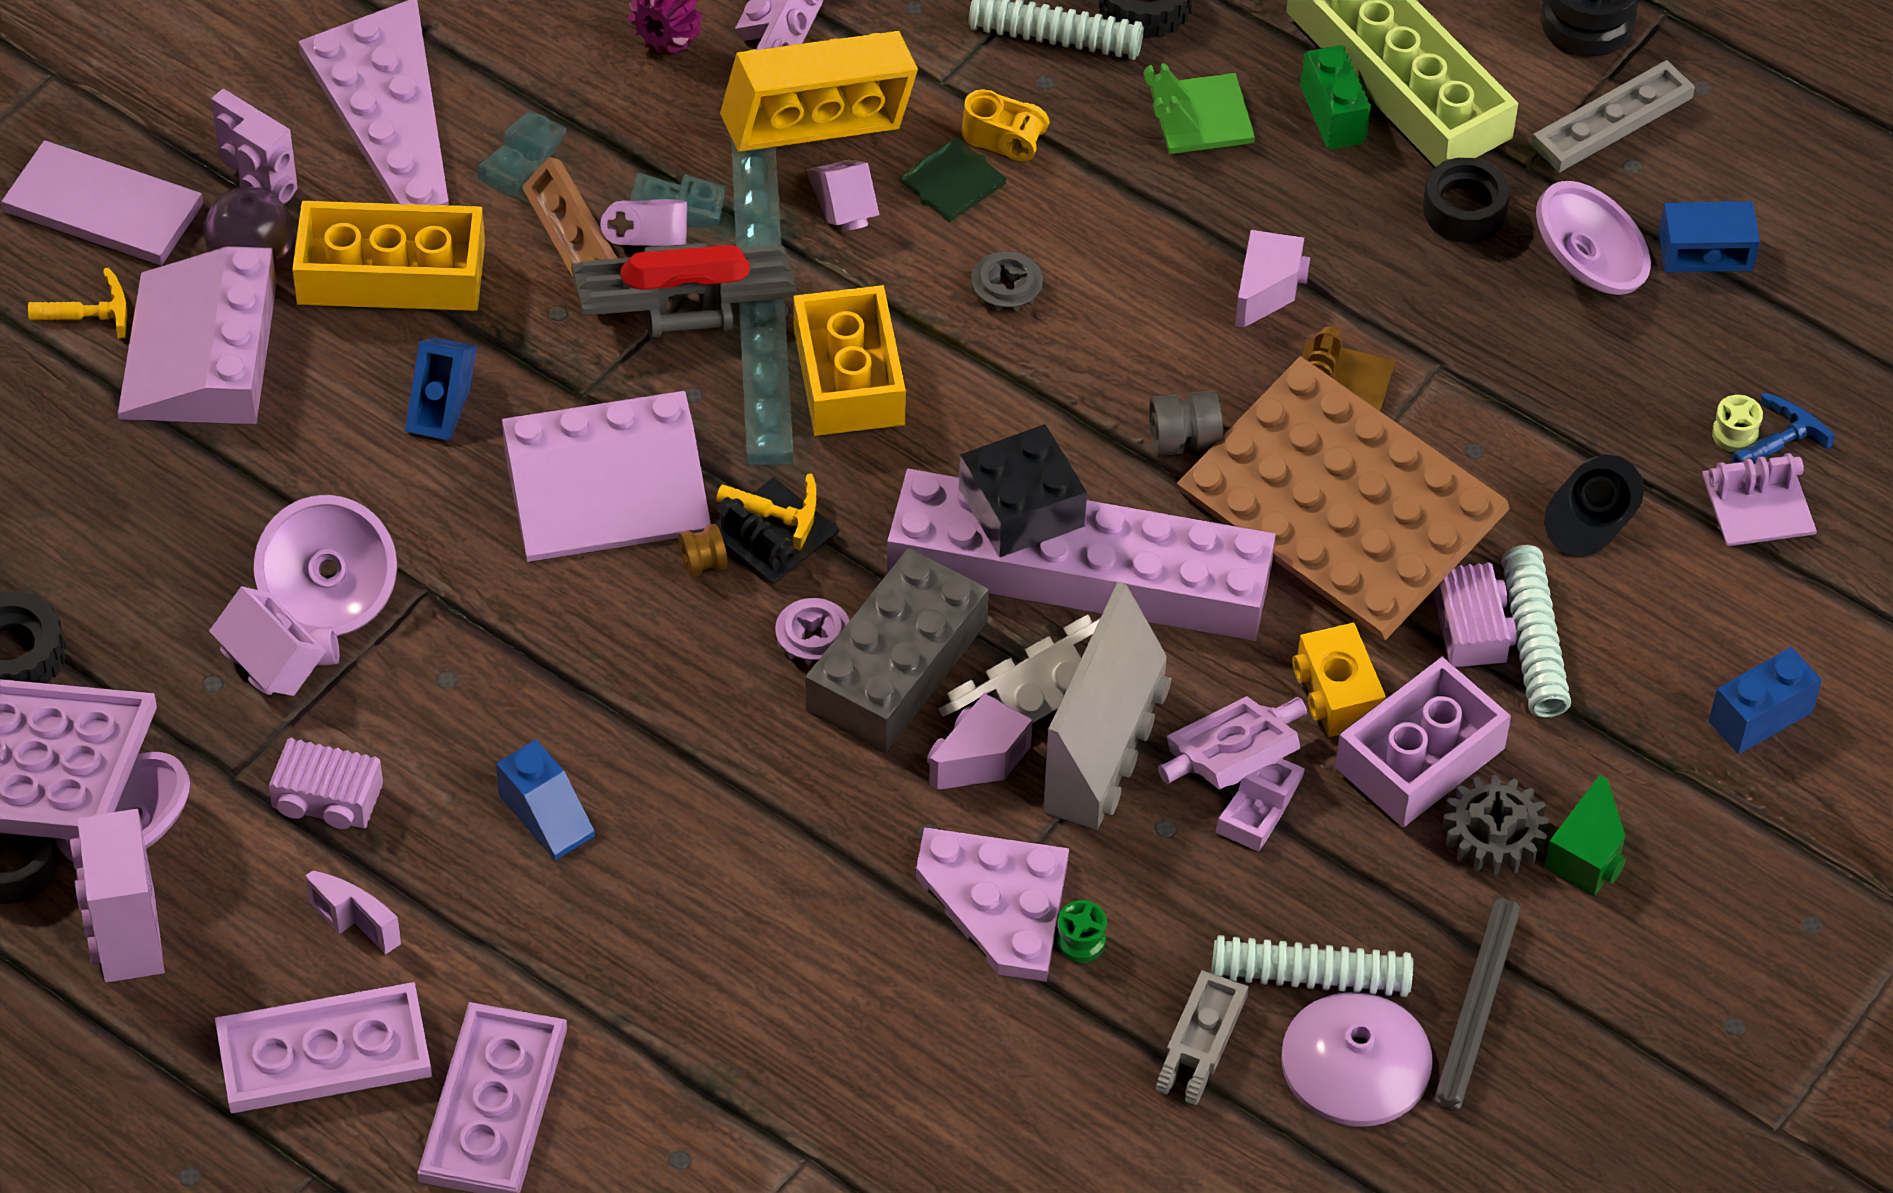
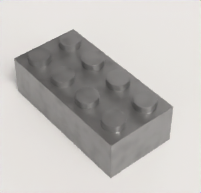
M908 547L806 675V710L887 752L988 622L989 588Z

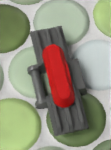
M707 243L646 247L644 252L636 253L629 258L582 261L581 263L571 264L582 315L645 310L644 319L651 338L661 337L662 332L720 328L722 332L732 331L733 315L730 303L790 298L797 295L785 248L778 245L738 248L734 245L708 247ZM698 293L701 307L706 310L662 314L667 312L668 297L675 294Z

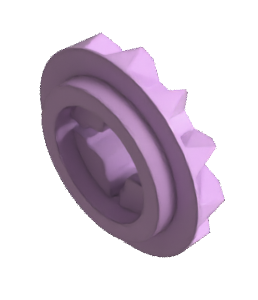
M806 598L793 602L780 613L776 621L775 632L778 648H784L790 660L796 657L802 658L809 666L813 660L821 658L849 623V617L840 606L825 599ZM822 626V638L814 635L810 639L805 640V629L814 631L817 627L820 628Z

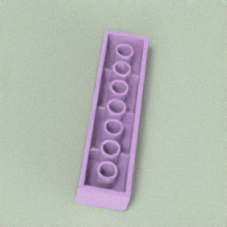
M907 468L887 541V574L909 547L989 588L990 594L1103 614L1117 582L1128 586L1147 622L1256 641L1272 569L1276 534L1086 500L1085 527L999 558L959 490V477Z

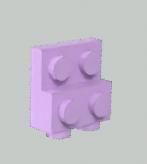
M223 88L211 98L219 156L229 168L238 169L239 184L246 196L254 201L259 200L275 210L281 203L289 201L298 189L290 129Z

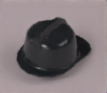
M1604 454L1588 459L1571 474L1553 495L1546 507L1544 525L1547 537L1557 549L1571 556L1584 557L1598 553L1613 540L1642 504L1644 485L1641 474L1631 462L1620 456Z

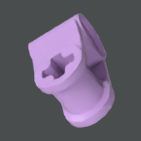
M671 199L616 201L602 215L600 222L601 232L608 241L618 245L658 247L686 244L687 201ZM620 211L625 212L626 220L633 221L634 225L628 226L624 234L619 233L617 225L610 223V220L615 219Z

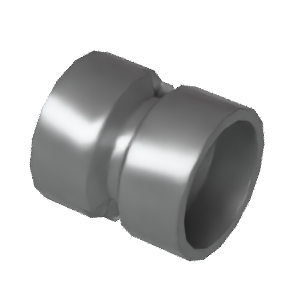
M1215 390L1189 393L1186 400L1183 401L1176 394L1150 397L1149 426L1155 455L1182 454L1186 446H1191L1195 452L1208 451L1217 441L1223 439L1222 414L1219 398Z

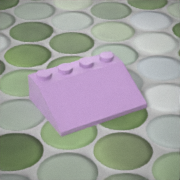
M224 247L141 273L118 409L119 419L257 424L277 285L272 248Z
M685 391L502 419L505 457L527 562L678 538L679 532L688 530L694 534L702 532L707 525H711L694 427Z

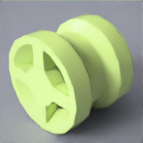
M1732 395L1723 399L1718 405L1716 421L1712 430V437L1715 443L1721 449L1735 453L1756 442L1763 419L1761 406L1754 399L1745 395Z

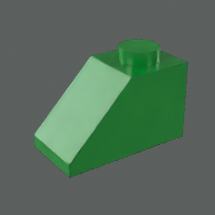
M1601 775L1597 777L1551 838L1544 865L1545 869L1593 896L1597 894L1605 881L1611 884L1615 882L1626 862V858L1621 856L1625 833L1608 779Z

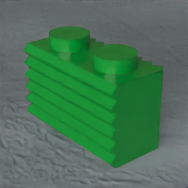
M1342 45L1307 51L1303 55L1304 60L1302 62L1304 65L1301 72L1302 78H1300L1302 92L1326 148L1330 150L1365 142L1371 104L1368 103V97L1365 96V91L1362 90V84H1359L1360 78L1356 77L1357 72L1354 71L1351 59L1348 58L1349 53L1345 52L1346 47Z

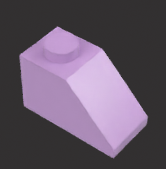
M848 159L807 169L809 181L827 223L833 225L841 224L842 231H848L868 226L867 218L879 215L867 162Z
M1251 230L1238 295L1236 327L1244 328L1295 301L1298 283H1307L1310 257L1302 256L1303 237Z

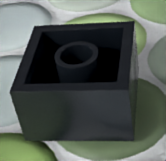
M1046 424L960 454L959 490L999 558L1085 527L1087 491Z

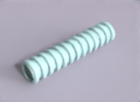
M972 0L968 22L971 30L983 27L984 32L990 33L994 29L997 35H1004L1005 32H1009L1010 37L1014 38L1021 34L1024 40H1030L1032 36L1036 37V42L1042 43L1044 39H1048L1051 45H1056L1058 41L1062 42V46L1067 48L1070 44H1075L1078 50H1082L1085 46L1089 47V52H1096L1097 49H1101L1102 54L1108 55L1112 51L1115 52L1116 57L1128 54V58L1135 60L1136 56L1139 55L1144 31L1142 22L1135 21L1134 25L1129 24L1128 19L1116 22L1115 17L1112 16L1105 20L1101 14L1089 17V12L1083 11L1081 15H1078L1074 9H1069L1067 13L1063 12V8L1058 6L1055 10H1051L1047 4H1043L1041 8L1037 7L1036 2H1029L1028 5H1024L1023 0H1016L1015 3L1010 2V0Z
M1520 545L1506 551L1502 556L1501 564L1504 568L1503 574L1506 580L1508 601L1511 604L1510 612L1516 626L1517 648L1520 652L1519 660L1522 664L1521 670L1524 675L1523 681L1526 687V697L1529 700L1528 708L1535 716L1554 717L1568 710L1571 705V697L1568 693L1569 686L1566 682L1567 676L1564 670V661L1561 657L1562 650L1559 646L1560 640L1557 634V625L1554 621L1555 614L1552 610L1553 604L1550 598L1548 578L1545 574L1544 557L1541 550L1536 546Z
M1218 935L1217 940H1214L1212 974L1229 976V980L1235 982L1237 977L1245 978V983H1252L1254 978L1260 979V983L1267 985L1268 980H1276L1277 986H1283L1284 981L1291 982L1292 987H1298L1299 983H1307V988L1313 989L1315 984H1320L1323 990H1329L1331 985L1338 986V991L1342 992L1345 991L1346 987H1353V992L1360 993L1361 988L1369 989V994H1376L1377 990H1384L1386 996H1391L1393 991L1400 992V997H1407L1408 993L1411 992L1413 958H1411V953L1404 952L1403 957H1397L1395 951H1388L1386 956L1380 955V951L1373 949L1372 954H1364L1363 948H1357L1356 953L1349 952L1348 947H1342L1341 951H1333V946L1326 945L1325 950H1320L1317 944H1311L1309 949L1302 948V943L1298 942L1295 943L1294 947H1287L1286 941H1280L1279 946L1271 945V940H1264L1263 944H1256L1254 938H1249L1248 943L1240 942V937H1233L1232 941H1225L1224 936Z

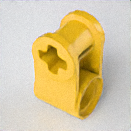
M982 89L970 93L965 99L961 133L963 139L974 147L984 148L1005 155L1014 161L1026 162L1033 158L1037 150L1036 141L1039 135L1046 132L1050 122L1046 112L1034 104L1019 102L998 95L991 90ZM1027 116H1029L1030 118H1029V120H1028V122H1027V124H1026V119H1025V118H1026ZM1021 141L1022 148L1019 149L1018 145Z

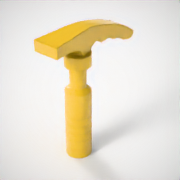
M104 268L105 282L110 287L111 302H99V305H83L81 302H29L28 318L29 320H81L83 317H99L100 320H109L113 318L116 321L117 337L126 338L127 306L117 277L109 268Z
M807 474L805 480L806 498L803 501V508L801 510L790 506L785 509L773 505L769 499L723 484L718 490L716 502L720 503L726 497H730L732 500L738 498L743 502L744 508L752 514H758L764 518L772 516L783 520L785 525L796 526L797 530L793 536V549L801 551L814 523L816 483L813 474Z

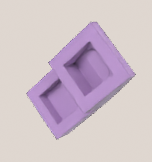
M1282 759L1276 764L1265 766L1243 777L1240 781L1238 792L1218 818L1215 833L1259 852L1289 804L1303 777L1305 768Z
M313 870L305 875L309 903L339 934L353 924H356L385 955L401 944L398 917L375 897L361 888L329 874Z

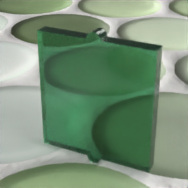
M955 138L900 175V182L920 198L922 205H929L950 223L1006 184V177L986 162L985 155H978L959 138Z

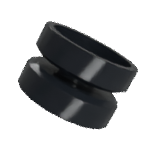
M1544 0L1540 20L1546 36L1554 45L1563 50L1587 57L1608 55L1621 49L1632 38L1639 0Z

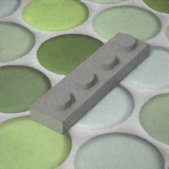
M1666 60L1534 133L1531 146L1560 173L1693 98L1695 86Z

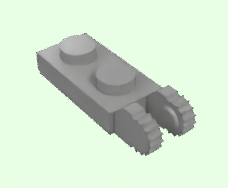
M1203 970L1201 971L1168 1044L1166 1060L1159 1074L1156 1091L1168 1094L1175 1083L1180 1063L1190 1066L1196 1070L1193 1078L1188 1082L1185 1102L1197 1105L1206 1087L1209 1074H1214L1248 996L1249 986Z

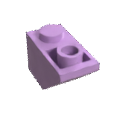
M984 693L973 707L968 705L961 711L955 722L954 730L946 739H938L931 748L927 758V763L930 764L929 785L940 790L1005 780L1031 748L1032 719Z

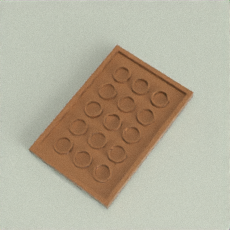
M1301 356L1223 435V439L1217 441L1177 482L1181 494L1224 525L1275 533L1273 560L1384 641L1510 509L1508 500Z

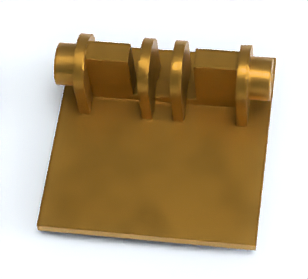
M1333 327L1323 328L1322 331L1316 334L1314 341L1307 339L1302 355L1304 359L1379 411L1381 410L1395 360L1343 348L1340 333Z

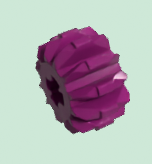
M632 0L629 3L632 11L627 19L636 25L633 35L642 36L645 40V48L654 46L657 53L662 55L669 52L675 54L689 46L702 30L699 23L704 15L694 8L697 0Z

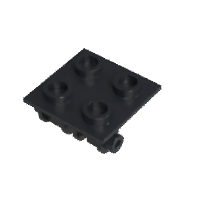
M775 477L752 494L769 499L773 505L785 509L788 506L798 510L803 508L804 500ZM730 497L724 498L719 503L717 511L721 515L720 519L714 523L717 524L721 532L725 547L772 585L839 533V528L816 511L814 523L801 551L793 549V536L797 530L796 526L785 525L783 520L772 516L764 518L758 514H752L744 508V504L740 499L735 498L732 500Z

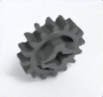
M1493 775L1491 783L1484 785L1479 777L1473 778L1471 790L1459 785L1455 798H1448L1442 823V831L1447 833L1445 843L1447 848L1459 847L1457 860L1462 862L1469 857L1474 860L1473 870L1477 872L1482 869L1484 864L1491 865L1493 875H1499L1503 865H1507L1513 873H1517L1521 860L1532 865L1535 863L1537 851L1543 852L1545 849L1550 818L1544 817L1546 804L1544 802L1532 803L1535 790L1529 788L1520 792L1517 790L1518 780L1515 778L1507 786L1501 785L1498 775Z

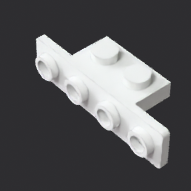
M1087 614L1065 626L1063 629L1067 636L1058 642L1053 643L1051 637L1048 636L1026 648L1025 651L1029 657L1026 660L1015 665L1012 659L1009 658L987 670L986 673L990 680L978 687L970 680L947 693L951 702L938 708L939 712L944 717L975 701L984 693L987 694L989 692L996 700L1032 719V723L1058 709L1081 660L1074 644L1092 635L1100 619L1092 622Z

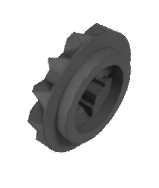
M1009 251L992 253L982 258L973 268L971 274L972 293L979 296L981 305L992 304L997 312L1003 307H1011L1018 312L1023 304L1033 306L1036 296L1042 293L1043 275L1039 266L1023 254ZM1001 274L1004 275L1005 279H1008L1010 284H1014L1013 290L1006 289L1004 284H1000Z

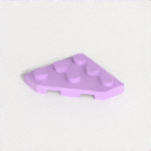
M924 827L916 867V879L927 892L931 890L945 906L947 916L968 940L973 939L985 953L987 963L998 975L1047 982L1068 864L1069 848Z

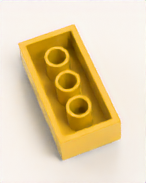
M899 31L872 33L857 37L835 38L827 41L736 53L720 114L738 152L896 130L900 128L918 68Z
M302 201L292 269L297 305L478 311L485 249L482 207Z

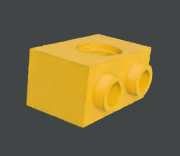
M1355 623L1300 635L1298 655L1293 656L1292 659L1294 673L1300 684H1306L1309 691L1308 704L1311 715L1315 721L1321 720L1327 737L1340 735L1386 700L1383 688Z

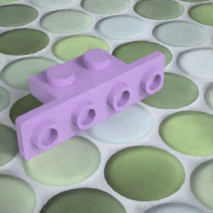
M749 0L735 29L743 41L762 38L756 50L802 44L824 0Z

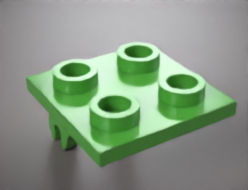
M1165 63L1161 64V71L1154 75L1152 65L1145 68L1143 75L1146 84L1150 86L1154 101L1153 110L1155 116L1159 119L1168 154L1254 143V132L1236 73L1177 80Z

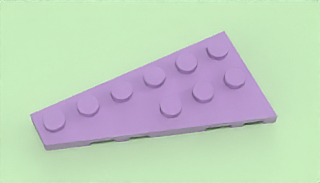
M417 0L402 2L298 41L300 55L394 204L449 206Z

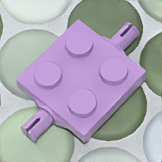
M1246 696L1168 735L1167 741L1170 752L1177 758L1158 766L1160 777L1166 784H1169L1188 773L1200 774L1218 789L1240 782L1243 777L1265 766L1280 762L1283 757L1301 749L1297 732L1286 724L1307 715L1304 702L1301 698L1295 697L1293 700L1277 708H1270L1259 705Z

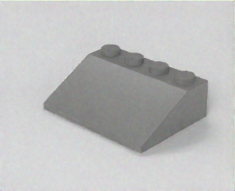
M1117 582L1048 729L1043 812L1095 830L1099 829L1105 813L1114 814L1121 795V787H1118L1122 776L1130 778L1138 757V750H1135L1139 739L1143 741L1148 739L1155 719V714L1151 712L1155 703L1163 705L1171 685V677L1165 676L1167 656L1126 584Z

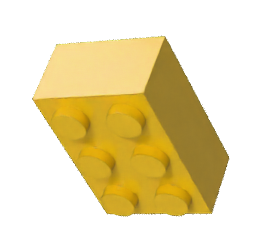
M884 285L794 296V334L814 436L905 425L906 389Z

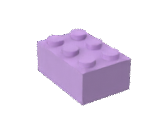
M1441 657L1340 734L1335 768L1404 828L1505 749L1511 715L1446 659Z
M138 808L77 818L80 838L70 839L74 868L77 869L78 880L75 881L78 906L82 912L84 933L88 939L91 964H101L105 983L165 973L155 892Z

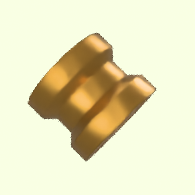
M717 524L707 525L702 532L694 534L688 530L679 532L680 552L684 567L690 578L700 576L703 570L709 568L717 571L727 569L726 549Z

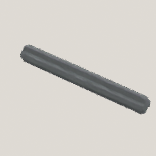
M1498 898L1494 902L1436 1092L1435 1101L1440 1107L1457 1110L1462 1106L1518 920L1520 906L1516 901Z

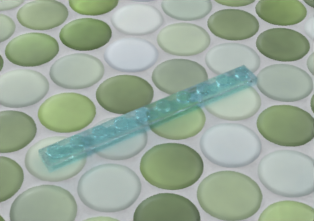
M731 138L736 246L738 248L781 246L776 147L738 152ZM784 298L739 302L747 465L792 464L793 442Z

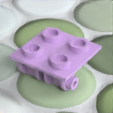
M1787 453L1783 457L1770 458L1769 462L1764 457H1758L1756 464H1753L1751 459H1744L1743 462L1733 464L1720 462L1717 463L1716 468L1702 471V476L1726 546L1800 537L1817 533L1797 475L1803 474L1801 457H1793L1791 453Z

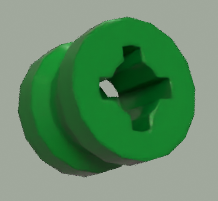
M1078 900L1065 905L1058 917V933L1056 938L1058 950L1065 958L1072 962H1091L1104 951L1107 928L1106 914L1099 905L1091 901ZM1088 932V936L1081 937L1082 933Z

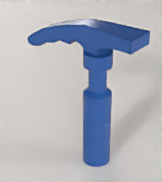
M1763 393L1760 403L1764 407L1772 408L1779 414L1783 413L1790 421L1794 420L1795 422L1789 424L1787 430L1781 433L1774 432L1733 453L1731 458L1733 463H1740L1744 459H1751L1754 464L1758 457L1765 458L1783 449L1785 443L1791 440L1798 441L1806 437V435L1816 439L1827 450L1833 446L1835 434L1817 418L1799 406L1781 397Z

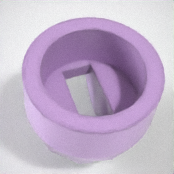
M334 627L317 628L309 632L326 650V653L317 665L338 664L340 657L339 644Z

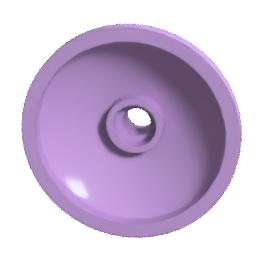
M1575 181L1557 182L1540 196L1536 207V217L1541 239L1552 258L1567 274L1595 291L1617 295L1631 293L1646 281L1651 268L1650 254L1646 241L1635 222L1615 201L1601 191Z
M334 495L307 497L281 510L265 527L258 541L254 557V576L257 589L270 592L308 633L317 628L333 626L336 635L341 636L365 626L386 605L393 591L397 575L395 547L390 534L380 519L358 502ZM326 562H334L337 565V573L331 578H324L321 575V567Z
M147 752L137 755L115 812L138 808L146 849L156 843L180 816L190 789V778L187 770L179 759L167 753ZM55 838L56 844L63 855L73 862L70 839Z
M1344 992L1320 998L1297 1014L1285 1033L1281 1063L1289 1088L1295 1097L1309 1110L1324 1119L1343 1125L1374 1126L1402 1116L1421 1099L1431 1076L1432 1051L1425 1031L1419 1022L1404 1008L1377 995L1362 992ZM1362 1038L1367 1042L1364 1044H1359L1354 1042L1352 1039Z

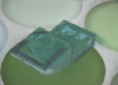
M528 111L505 130L504 145L479 164L478 179L512 196L517 195L534 172L548 157L553 155L566 135V127L549 120L543 115Z
M637 172L629 201L656 199L687 201V227L716 226L720 221L726 186L685 174L680 185Z

